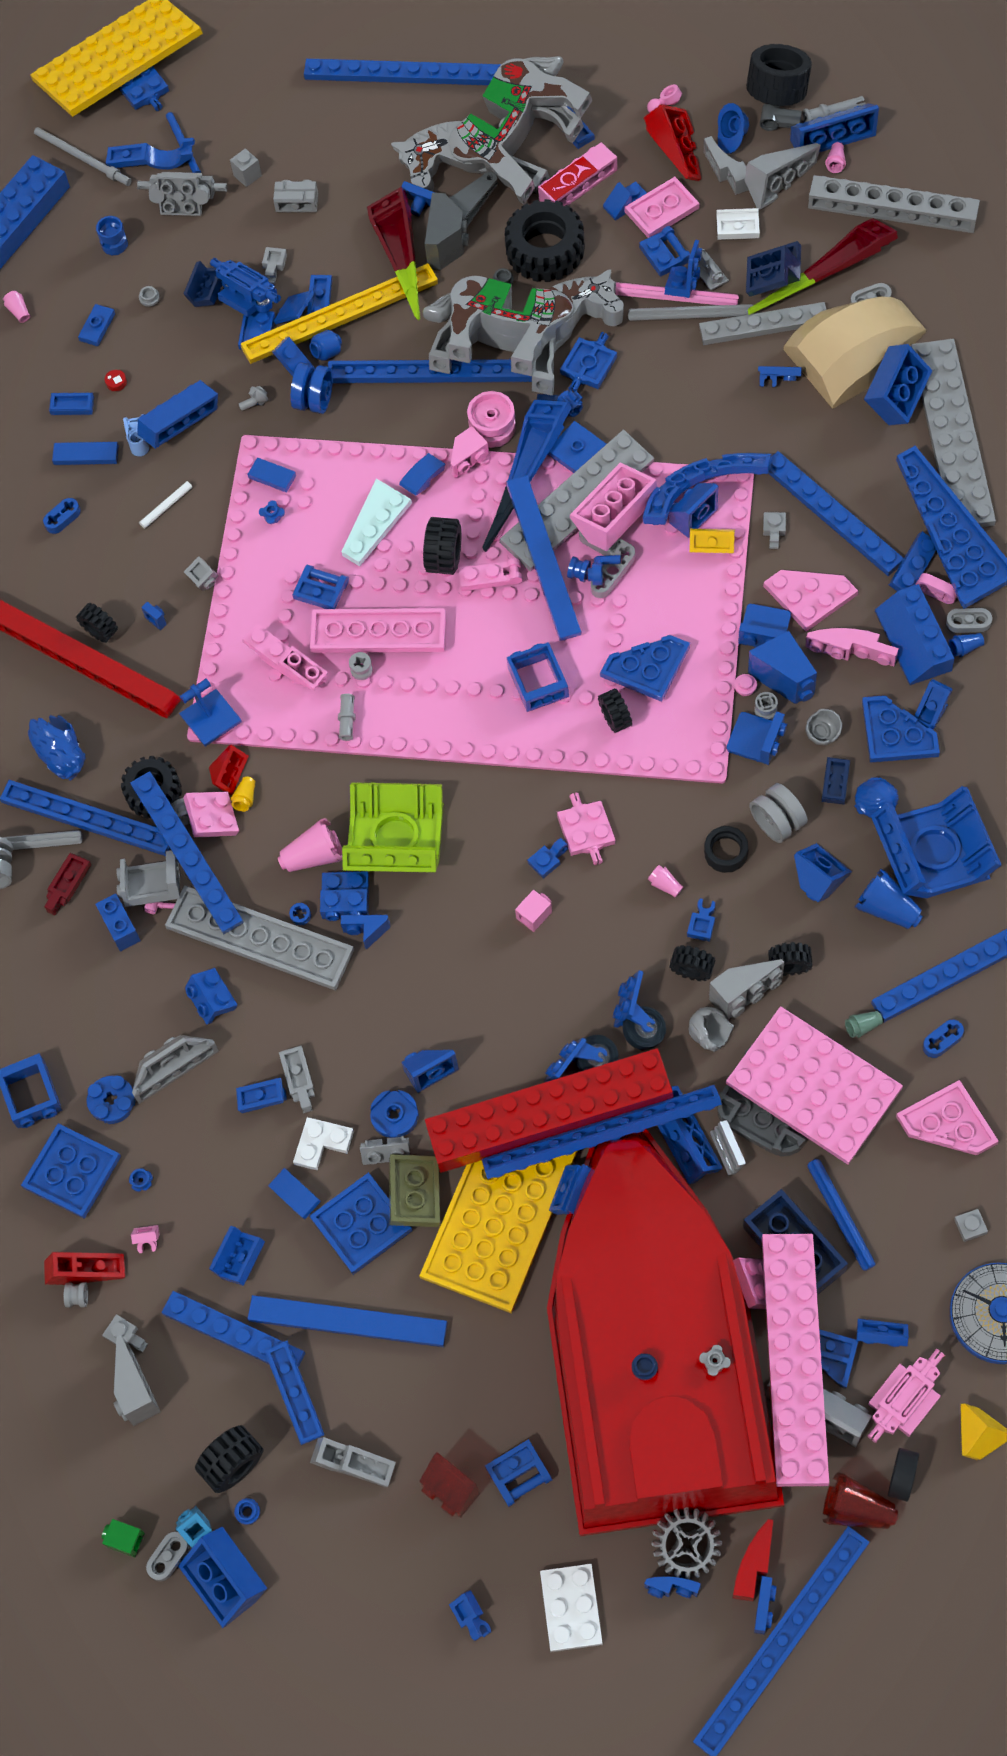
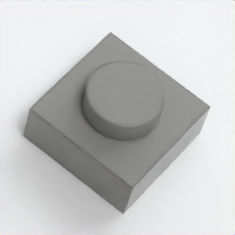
M979 1209L956 1216L954 1219L964 1242L988 1233Z

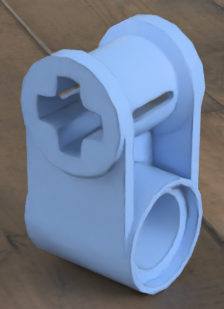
M124 417L126 438L131 453L135 456H144L149 451V444L137 435L138 419L140 417L131 419Z

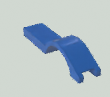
M185 138L179 148L169 151L158 150L147 143L108 147L106 165L115 168L148 165L153 168L166 170L177 168L193 158L192 146L195 144V139Z

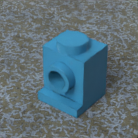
M197 1506L191 1510L187 1509L176 1522V1530L192 1548L202 1536L212 1532L209 1520Z

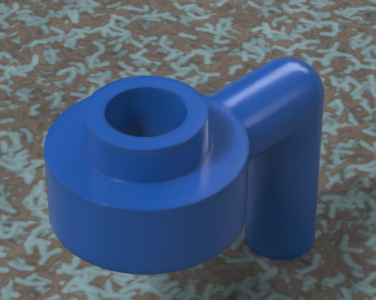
M620 555L596 556L594 563H592V568H588V581H592L593 586L602 585V565L621 564Z

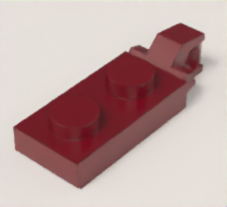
M69 853L47 889L48 894L46 897L48 901L44 906L47 913L55 916L61 905L66 906L91 867L90 861Z

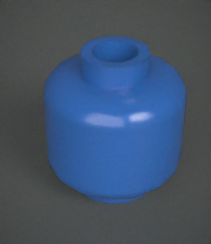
M325 330L312 337L309 348L315 358L326 361L339 355L342 340L332 330Z

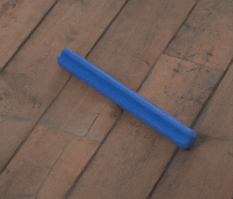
M819 1159L812 1160L807 1164V1167L860 1267L864 1271L873 1268L875 1261L822 1162Z

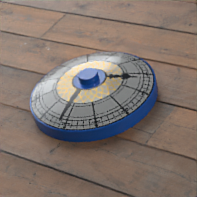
M1006 1263L985 1264L967 1273L956 1286L950 1302V1322L958 1341L972 1355L994 1364H1007Z

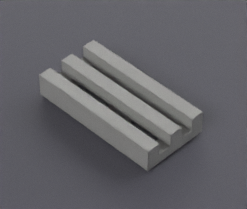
M725 1120L719 1122L718 1126H715L714 1130L710 1131V1134L728 1176L736 1174L746 1162L730 1125Z

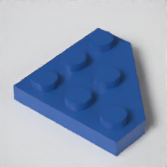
M672 635L661 637L659 641L650 644L646 642L631 647V650L610 654L600 672V677L662 702L690 649V643Z
M887 696L862 697L870 763L939 757L937 732L930 727L927 728L922 725L916 717L905 709L901 710L894 705Z

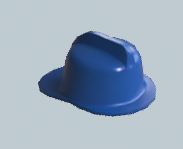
M735 103L724 105L718 115V146L726 154H731L739 148L743 136L749 129L747 115Z

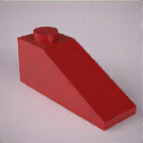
M52 1252L44 1260L45 1285L80 1284L84 1282L124 1279V1254Z

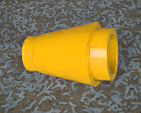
M242 778V781L231 797V805L234 809L245 812L253 806L255 780L253 778Z

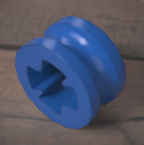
M296 903L290 908L289 915L294 924L305 925L310 921L311 912L306 904ZM298 910L306 912V914H303L304 918L299 919L298 916L294 917V914L297 915Z

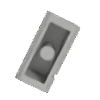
M290 180L275 182L273 200L276 212H317L318 189L316 181L303 180L302 182H292Z

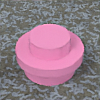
M742 674L735 679L734 688L741 696H749L755 692L757 681L749 674Z

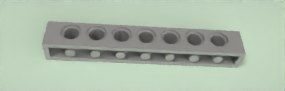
M814 175L809 193L808 208L974 233L980 200Z

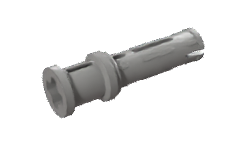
M859 96L828 106L820 104L819 107L810 110L805 108L802 111L803 121L808 122L818 117H825L839 111L865 105V102L857 104L864 101V97Z

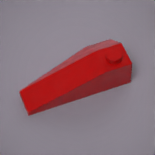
M663 104L659 105L643 117L648 133L685 179L701 180L699 162L693 152L696 149V144L691 140V135L694 131L686 109Z

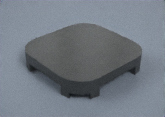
M726 1085L723 1091L720 1092L719 1096L722 1105L717 1106L720 1121L727 1120L734 1133L778 1156H791L798 1153L808 1141L807 1137L730 1086Z

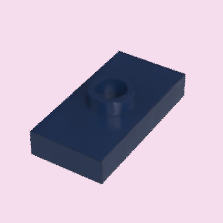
M827 757L821 802L845 804L850 760Z

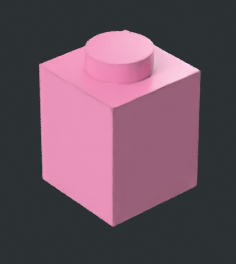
M533 890L515 909L516 919L535 932L552 913L551 900L545 894H538Z

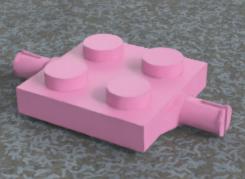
M572 793L569 797L573 807L557 812V818L570 855L590 853L593 864H601L603 860L599 850L615 844V837L602 802L582 804L579 793H575V796Z

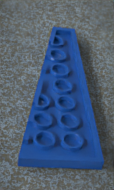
M913 446L897 455L896 461L963 609L1006 586L1007 558L919 449Z

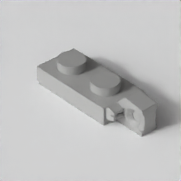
M302 1045L279 1052L293 1101H300L303 1113L313 1111L310 1098L315 1096V1090Z

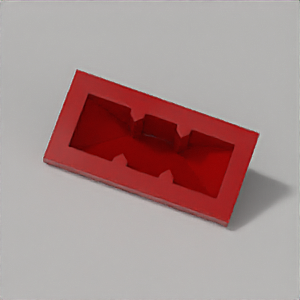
M229 745L209 766L212 784L222 791L228 792L229 795H233L249 756L235 746Z

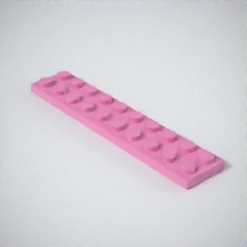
M762 1234L776 1486H828L829 1471L813 1234Z

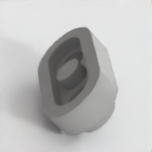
M877 283L854 292L850 303L878 296L891 297L892 291L887 284Z
M984 608L953 609L948 613L946 619L947 628L955 633L984 632L990 628L992 623L991 613ZM976 621H982L983 624H978Z
M179 1532L167 1534L149 1558L146 1570L152 1579L156 1581L167 1580L187 1554L189 1544ZM180 1542V1549L173 1551V1544ZM164 1564L165 1570L161 1573H158V1565Z

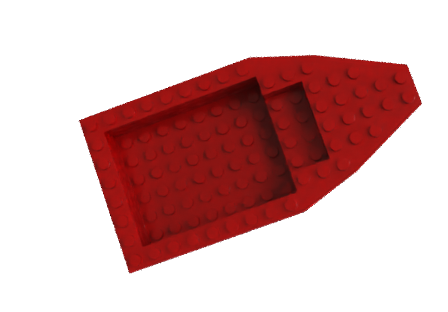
M647 1129L640 1133H631L622 1136L618 1140H609L589 1148L584 1164L590 1167L591 1170L581 1190L574 1214H567L561 1230L547 1304L579 1535L587 1536L655 1526L659 1520L666 1524L668 1521L664 1514L668 1513L672 1519L675 1517L674 1510L678 1509L680 1515H683L684 1508H689V1515H692L693 1510L697 1508L699 1509L698 1518L704 1512L708 1514L709 1518L784 1507L782 1487L776 1486L773 1436L751 1312L741 1290L731 1252L707 1209ZM714 1345H720L723 1354L730 1359L731 1363L728 1368H723L716 1376H711L708 1374L705 1364L700 1362L699 1357L701 1353H707L712 1350ZM639 1354H650L656 1359L658 1370L652 1379L640 1380L633 1374L632 1362ZM714 1358L712 1361L716 1363L718 1360Z

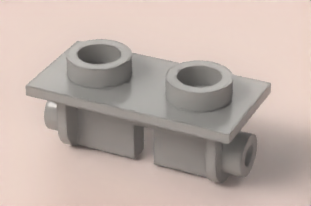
M702 249L701 261H699L698 265L701 268L700 278L712 291L729 280L709 254Z
M404 1136L387 1138V1144L384 1145L382 1139L365 1140V1143H360L363 1165L389 1162L390 1154L410 1155L409 1138H404Z

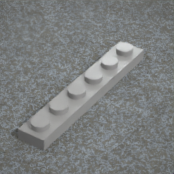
M825 302L699 323L703 345L797 330L807 320L819 312L825 311L826 306Z

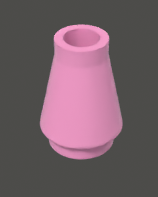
M839 142L832 145L825 161V165L831 173H839L846 166L844 145Z
M17 291L7 293L3 298L4 306L20 323L29 320L30 315L22 294Z
M660 865L656 867L648 878L652 882V886L672 895L674 898L683 889V886L679 884L669 870Z

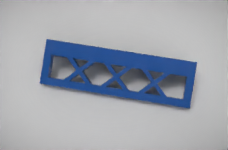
M678 1086L671 1087L674 1097L683 1095ZM694 1114L686 1118L688 1124L682 1118L669 1121L665 1125H657L689 1184L696 1183L705 1174L719 1172L723 1168ZM692 1136L697 1138L700 1145L694 1142ZM703 1156L709 1160L712 1166H707Z

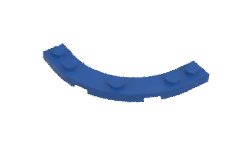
M771 454L722 455V459L708 461L705 458L680 468L666 477V482L660 488L656 487L650 495L643 514V524L665 525L674 501L684 491L699 482L727 474H768L772 461Z

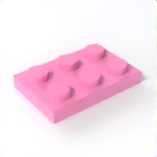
M673 177L625 206V213L649 238L661 232L666 226H671L698 210L699 202L676 177Z

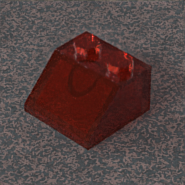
M437 1452L419 1481L423 1487L421 1492L432 1501L434 1498H437L443 1503L441 1508L451 1517L456 1514L461 1518L480 1495L477 1485Z

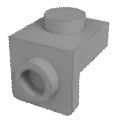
M199 556L184 571L202 591L210 589L216 583L215 579L219 576Z

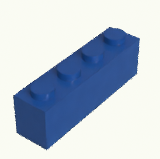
M201 380L193 385H189L179 394L172 396L171 399L163 404H159L147 414H143L138 419L137 435L156 449L217 410L218 393Z

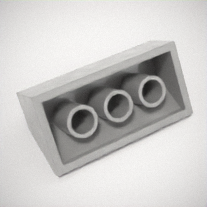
M770 1382L766 1390V1397L771 1399ZM823 1389L826 1431L856 1448L872 1416L868 1414L869 1411L859 1404L853 1406L846 1402V1398L836 1391L830 1393Z

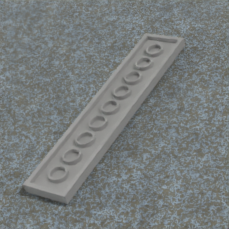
M954 339L911 344L912 349L932 369L921 398L938 474L981 527L995 526V515Z

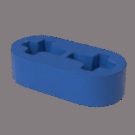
M66 498L48 512L43 519L46 530L51 534H56L72 523L81 512L78 502L73 498ZM51 521L58 522L56 525L50 524Z
M948 1020L925 1038L923 1043L924 1053L931 1058H937L962 1039L964 1033L963 1025L957 1020ZM948 1028L952 1030L957 1029V1036L951 1034L947 1038L945 1037L948 1033ZM939 1040L942 1041L939 1043L938 1050L936 1048H929L930 1042L935 1044Z

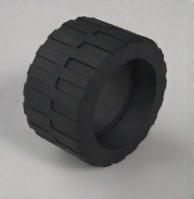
M769 44L758 47L752 52L750 57L746 89L754 99L773 106L797 104L804 100L807 95L812 61L804 51L790 45Z

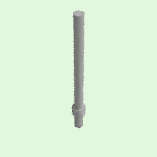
M39 127L35 128V135L105 173L111 180L119 181L126 186L131 184L132 179L123 175L119 169L105 165Z

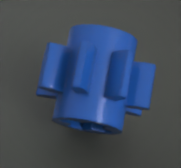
M564 391L557 399V401L569 402L572 409L568 417L577 416L583 408L582 396L577 391L574 393L572 391Z

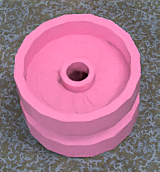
M495 391L482 392L469 403L467 409L469 428L473 426L488 442L489 448L500 447L512 439L516 430L515 411L513 403L508 396Z

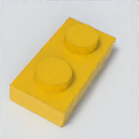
M690 529L689 552L734 553L735 529Z

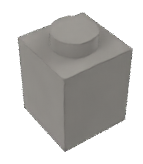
M246 148L230 159L233 176L245 187H248L262 176L259 160Z

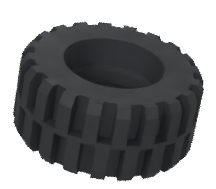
M544 199V202L535 200L530 205L527 203L521 206V210L517 209L512 214L513 217L508 219L504 232L506 255L509 264L513 266L517 273L521 272V276L527 279L530 277L533 281L537 282L539 280L551 282V279L556 278V280L563 278V275L568 276L573 272V268L576 269L579 266L585 249L584 226L580 216L575 211L573 212V209L568 205L563 206L562 202L556 201L554 203L549 199ZM541 234H552L562 239L556 245L547 248L535 247L528 243L530 239Z

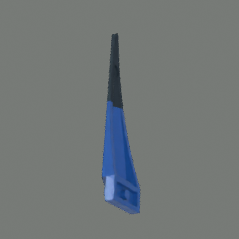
M533 401L524 418L508 480L528 476L529 482H531L564 429L563 423L572 409L569 402ZM507 486L483 544L485 552L489 549L514 509Z

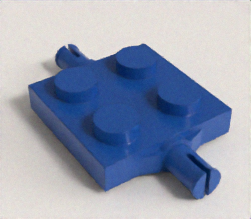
M153 66L119 87V90L135 110L151 104L156 111L161 110L163 106L158 99L169 92L168 85Z
M601 332L597 341L578 338L560 368L561 375L573 380L568 387L569 391L574 393L581 384L599 389L617 358L616 351L604 346L609 338L608 334Z

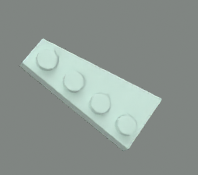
M376 478L341 551L342 556L361 566L412 504L411 499Z

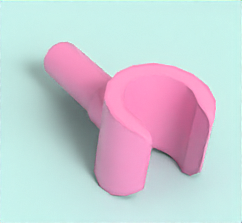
M175 903L145 904L144 908L146 913L156 914L158 908L173 909Z

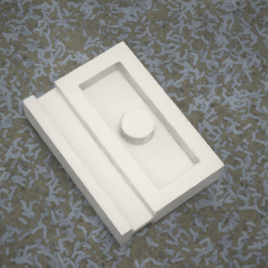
M758 208L717 210V240L759 238Z

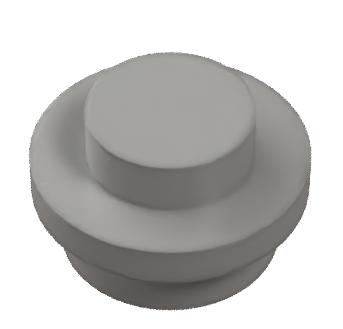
M146 286L141 289L139 301L142 305L150 307L158 303L160 295L154 287Z

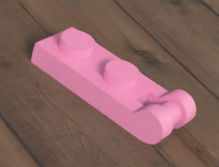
M512 558L506 562L458 568L461 591L521 583L522 574L519 572L521 567L520 560ZM510 571L509 575H504V572Z

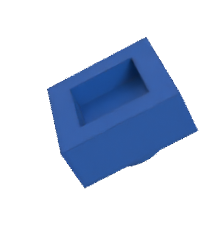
M146 602L141 607L145 618L160 631L167 625L164 619L165 613L159 606H152L149 602Z

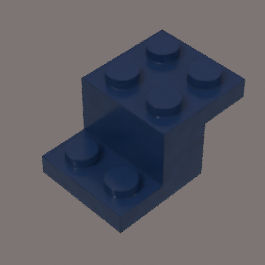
M795 241L747 257L746 293L751 297L800 281L801 244Z

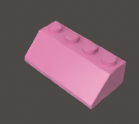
M620 462L570 514V519L588 543L608 551L645 511L649 497L657 487V480Z

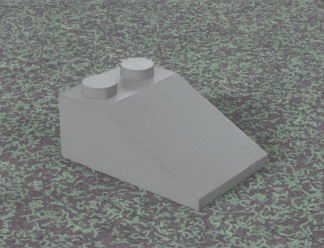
M122 1335L116 1337L114 1395L117 1401L114 1402V1406L124 1421L129 1420L135 1426L161 1411L131 1346Z

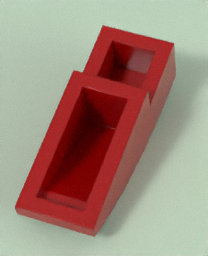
M768 1519L749 1544L737 1573L732 1599L753 1602L756 1576L767 1577L773 1520Z

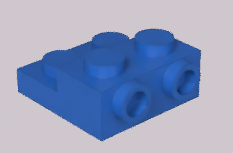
M368 871L322 873V890H320V914L322 919L337 921L341 918V915H369Z

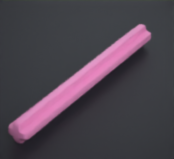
M616 282L615 294L620 296L710 305H738L739 302L737 294L692 290L690 298L664 295L665 287Z

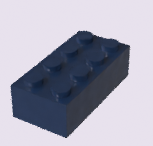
M782 1189L743 1221L744 1230L761 1249L762 1234H813L817 1295L847 1270L848 1263Z

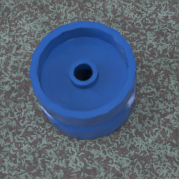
M303 362L297 365L293 375L290 395L293 409L305 411L309 407L313 413L324 414L326 412L333 385V373L330 367L319 365L314 369L312 364Z

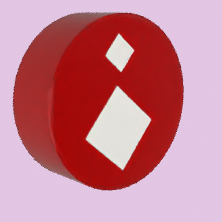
M111 370L105 376L106 386L111 391H120L127 384L125 374L121 370Z

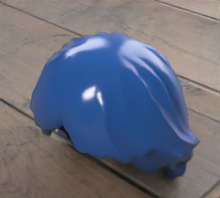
M881 777L870 778L857 788L854 807L859 814H864L871 818V815L886 803L893 804L894 808H896L899 800L898 791L892 784Z

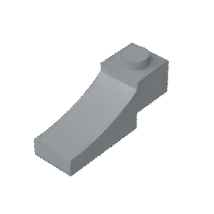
M712 136L704 138V154L719 182L728 180L735 195L748 191L749 189L745 183L746 166L744 162H738L723 152Z
M325 1437L317 1439L310 1463L322 1468L350 1475L383 1487H388L396 1463L357 1447L346 1446Z

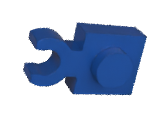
M700 898L697 905L699 914L692 912L687 937L710 942L715 924V917L710 915L715 911V901H712L710 908H704L702 906L703 899Z

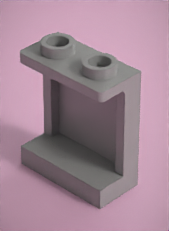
M166 851V861L128 867L125 858L120 859V868L116 869L117 878L120 882L117 885L118 898H123L125 907L180 899L179 863L172 851Z

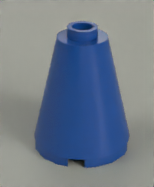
M880 868L877 872L880 876L877 875L875 879L873 878L858 899L862 903L858 902L854 907L901 927L909 929L913 926L916 928L923 917L920 914L922 909L908 895H903L900 886L886 871Z

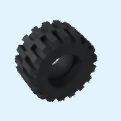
M431 517L429 519L423 545V564L426 572L454 575L460 559L462 537L461 525L458 519Z
M149 756V759L142 757L139 762L133 761L131 763L132 767H127L125 769L126 775L123 774L121 778L123 782L121 783L122 793L129 808L135 811L136 815L141 816L143 814V817L149 819L150 815L133 790L130 782L150 771L156 781L163 783L161 790L171 805L174 801L180 799L179 796H182V786L175 768L172 767L170 762H165L164 758L159 757L156 760L155 756Z
M238 1425L222 1433L203 1451L195 1465V1470L215 1493H221L232 1488L245 1478L257 1465L264 1450L243 1425Z

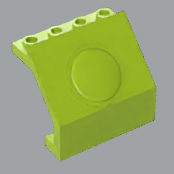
M351 783L348 845H343L342 848L343 870L436 872L440 858L443 817L442 784Z

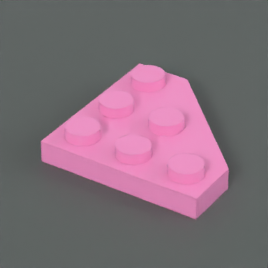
M780 570L764 581L763 587L785 610L790 611L791 617L806 632L858 595V590L843 575Z
M960 1080L896 1114V1118L908 1137L954 1150L979 1155L999 1142Z

